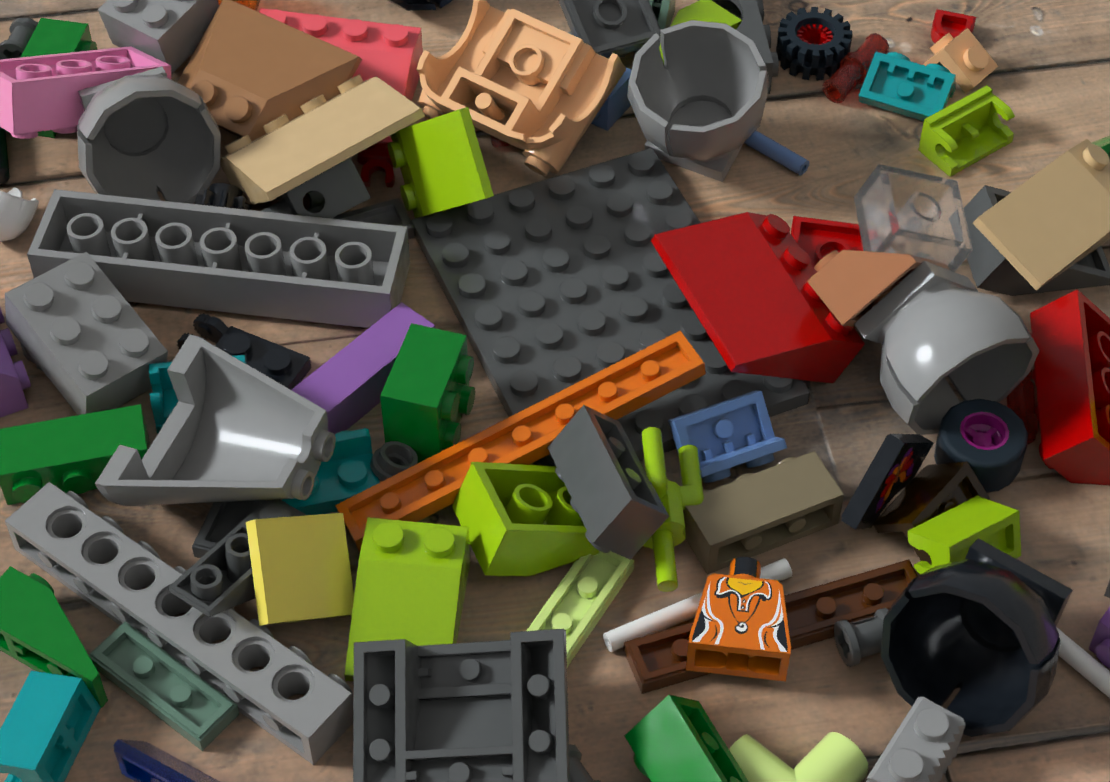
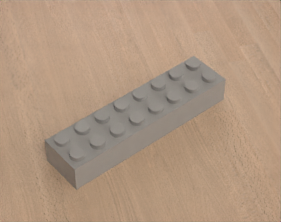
M54 189L27 253L32 274L35 278L87 251L126 301L363 328L371 327L400 304L410 267L408 229L406 226Z

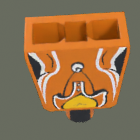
M737 557L730 563L729 575L714 573L707 577L689 635L686 671L786 682L791 655V642L783 585L777 580L760 578L761 564L756 559Z

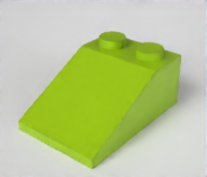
M468 107L405 127L391 135L392 142L388 143L389 156L394 168L400 167L405 183L400 186L401 197L407 211L413 210L415 218L494 196Z
M487 462L471 463L452 508L460 525L469 527V543L484 575L532 576L575 562L580 557L589 554L593 556L600 553L586 538L585 533L587 530L580 515L570 504L571 496L565 483L557 476L555 472L556 466Z
M367 518L358 561L344 674L345 681H354V642L406 639L417 646L457 643L471 562L469 527Z

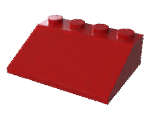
M745 212L658 233L651 239L656 251L731 372L834 383L865 345L855 328L842 326L808 284L807 280L817 273L811 265V258L798 246L790 234L789 225L776 215Z

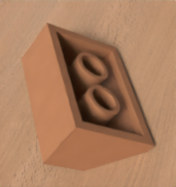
M834 250L815 265L814 269L817 273L807 282L842 326L856 327L854 324L923 261L948 270L950 269L945 263L911 254L842 250L838 252Z

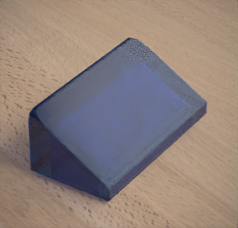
M118 739L113 745L121 773L135 782H220L150 743Z

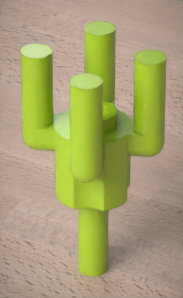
M648 427L642 431L645 471L669 517L643 546L654 550L658 589L662 592H671L678 588L674 547L686 539L683 510L689 505H699L704 500L700 462L696 446L684 445L680 447L678 454L682 486L668 480L666 477L661 430L657 427Z

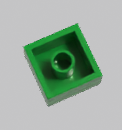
M411 323L381 392L380 400L385 443L398 441L410 446L418 456L417 463L459 443L461 435L460 420L463 414L469 415L473 408L475 387L469 386V381L473 372L474 357L468 356L467 335Z

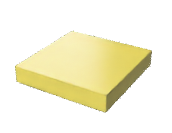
M343 513L264 518L246 522L259 626L352 615L354 590Z

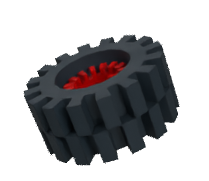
M811 7V12L808 13L805 8H799L797 15L791 11L787 14L786 19L782 18L778 28L776 52L778 61H781V68L783 70L790 68L789 74L794 77L799 72L803 73L802 79L809 80L810 75H816V81L824 80V74H827L829 78L835 77L837 71L842 72L845 69V65H848L852 41L851 25L848 21L843 22V16L839 13L832 17V10L826 8L824 13H819L818 7Z

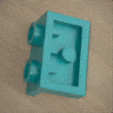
M876 51L858 95L859 102L924 121L925 118L946 108L949 98L953 97L956 90V75L938 64H927L925 66L911 62L908 57L897 52L884 54Z
M369 429L345 430L336 433L333 455L329 461L321 462L314 478V486L309 498L305 501L296 498L282 499V501L306 515L337 512L335 505L380 483L379 478L373 473L370 466L373 452Z

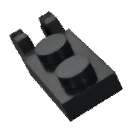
M200 313L193 321L194 330L201 335L200 338L203 336L206 339H210V341L216 343V347L231 356L245 355L247 365L290 390L297 386L312 368L310 357L233 326L228 328L217 317ZM184 333L177 341L178 349H181L189 333Z

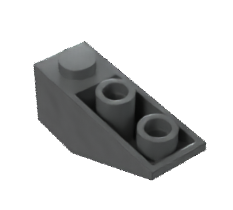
M281 499L265 500L169 586V592L208 617L255 599L246 522L254 519L305 516L306 514Z

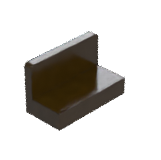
M968 462L927 465L873 522V526L878 533L903 532L908 539V530L975 496L988 500L991 499ZM913 547L921 561L932 563L927 552Z

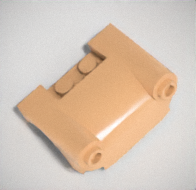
M473 0L470 19L456 45L441 57H434L425 50L422 53L416 69L419 72L422 87L418 104L423 108L424 118L427 120L468 107L475 128L522 149L523 155L527 158L524 164L532 171L542 176H547L549 172L559 173L626 71V68L617 54L612 53L608 59L597 54L592 46L584 43L581 38L512 8L503 12L490 6L487 0Z

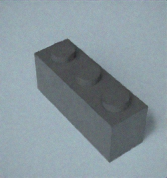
M583 405L547 448L556 464L555 472L565 483L571 496L570 504L580 515L587 530L585 535L588 541L603 553L612 551L631 560L669 515L655 488L649 481L646 471L620 422Z

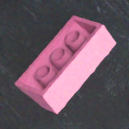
M131 46L0 59V127L10 132L12 137L20 139L35 138L38 136V132L48 130L61 134L77 132L78 121L84 112L78 91L161 66L166 71L167 78L171 79V65Z

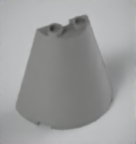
M189 334L167 369L178 402L143 459L141 460L137 449L119 445L95 482L103 497L123 506L294 498L305 501L311 495L314 478L321 462L329 461L333 455L336 437L334 433L328 432V418L325 409L199 336Z

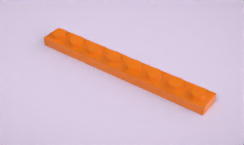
M678 331L338 503L335 507L338 513H343L345 527L360 552L368 517L418 522L454 503L472 462L530 465L550 454L547 447L583 405L617 420L705 375V363L683 333Z

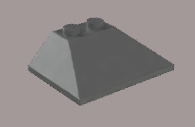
M550 629L510 632V640L417 646L406 639L354 642L353 782H570L566 630Z

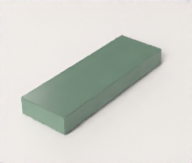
M126 621L89 654L97 671L201 751L240 715L237 704Z

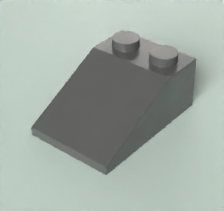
M985 185L953 219L977 288L1017 296L1110 285V266L1103 248L1100 246L1036 291L973 224L980 215L1011 192Z

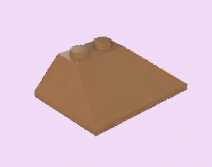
M222 0L177 83L191 89L203 98L219 128L238 137L248 134L251 141L265 135L266 132L263 126L286 114L289 121L304 114L300 107L304 103L322 94L326 101L341 94L337 86L353 77L362 59L357 55L235 1Z

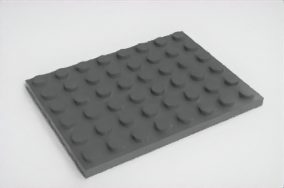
M653 148L495 194L487 199L411 220L414 226L415 238L508 417L678 331L683 333L705 363L706 374L617 419L640 461L644 460L642 431L648 427H657L661 430L664 453L676 449L668 422L669 419L752 391H762L769 417L807 405L809 402L810 391L802 380L731 372L653 246L651 239L655 234L699 224L700 221ZM551 454L533 463V465L556 466Z

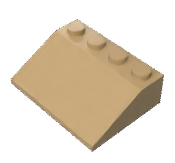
M359 74L338 85L337 87L341 94L326 101L322 94L301 105L300 107L304 114L289 121L285 114L263 126L266 132L265 135L251 141L247 134L226 145L225 148L229 154L220 158V165L231 185L243 191L242 196L246 198V204L252 205L272 201L425 117L422 108L377 76L363 81Z

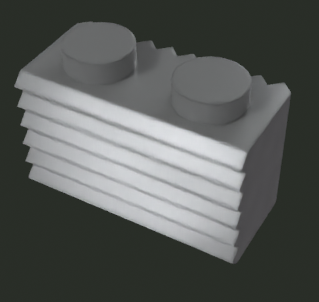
M918 697L867 776L868 780L866 782H940L942 775L946 773L947 767L951 765L952 759L956 757L965 728L963 718L925 697Z

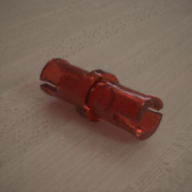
M872 33L855 52L845 55L840 62V68L823 83L822 86L824 87L822 90L824 95L834 103H842L858 84L864 83L875 52L889 53L888 49L890 47L887 40L879 34Z

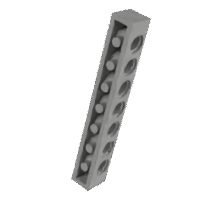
M48 482L5 520L16 551L117 624L122 625L125 621L237 704L239 712L312 765L353 724V693L343 679L332 673L328 676L312 665L308 656L295 646L285 647L273 638V635L266 626H259V621L256 619L248 621L235 612L234 607L208 617L169 592V586L184 574L186 570L180 566L172 568L163 562L158 553L148 543L144 541L136 543L124 534L122 528L109 516L100 518L89 510L87 504L76 493L72 491L65 493ZM186 613L182 616L174 617L177 614ZM221 639L224 640V641L221 642V643L211 644L212 642H214V641H216V640H221ZM259 666L264 667L263 669H261V670H259V671H254V672L249 671L250 669H252V668H254V667H259ZM295 694L305 695L302 698L296 700L287 699L288 697Z

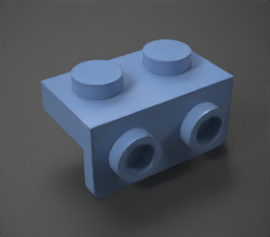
M752 391L668 420L677 452L684 445H694L698 448L703 483H710L729 477L731 475L729 468L746 463L747 468L770 463L775 460L774 452L787 448L785 438L775 437L762 391Z

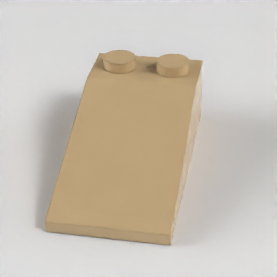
M1088 139L1067 150L973 222L974 226L1036 291L1110 240V159L1101 147L1092 144Z

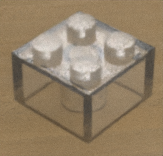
M878 164L854 196L863 251L911 254L945 263L953 272L959 268L973 251L957 180Z

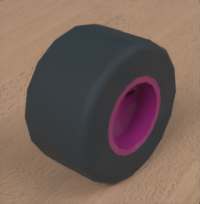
M986 399L965 400L951 407L942 418L935 446L934 459L936 464L968 462L986 493L999 491L1010 485L1020 472L1027 449L1028 432L1023 420L1011 408L997 401Z

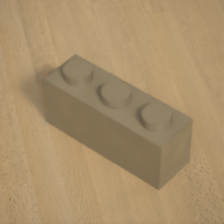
M815 451L799 457H788L773 467L754 474H743L733 482L712 490L704 489L703 502L699 505L686 506L685 510H683L686 540L705 572L710 574L730 566L731 561L737 557H754L838 524L844 493Z

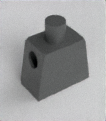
M348 158L277 197V203L262 211L331 219L371 197L351 158ZM306 194L310 200L307 210L303 206V197Z

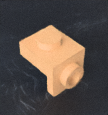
M968 28L955 38L950 33L943 36L930 47L934 55L923 63V65L927 66V64H937L940 62L950 73L956 75V82L965 94L998 67Z

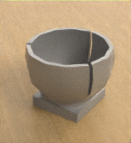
M690 20L661 29L660 37L655 33L635 54L627 97L644 137L647 139L644 145L645 150L653 148L660 160L723 182L744 142L760 127L770 82L766 65L753 40L725 23ZM660 43H661V48H662V53H663V58H664V65H663V61H662V57H661V53H660V49H659Z
M162 66L78 91L84 109L77 125L79 169L96 194L160 200L158 196L159 191L162 193L165 201L189 204L196 202L197 194L204 195V190L208 189L220 169L221 134L203 98L196 92L167 78L166 71Z
M923 261L854 324L864 339L882 344L880 368L882 387L892 408L916 434L920 435L938 433L942 418L951 407L960 403L946 381V376L949 377L964 401L986 399L1000 402L1030 373L1039 353V348L1022 318L1000 297L978 292L968 277L927 261Z

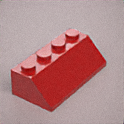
M1076 289L1030 313L1031 335L1039 348V353L1034 362L1035 369L1032 371V377L1037 387L1038 399L1035 412L1040 423L1041 432L1039 453L1044 464L1049 469L1056 470L1070 483L1110 486V318Z

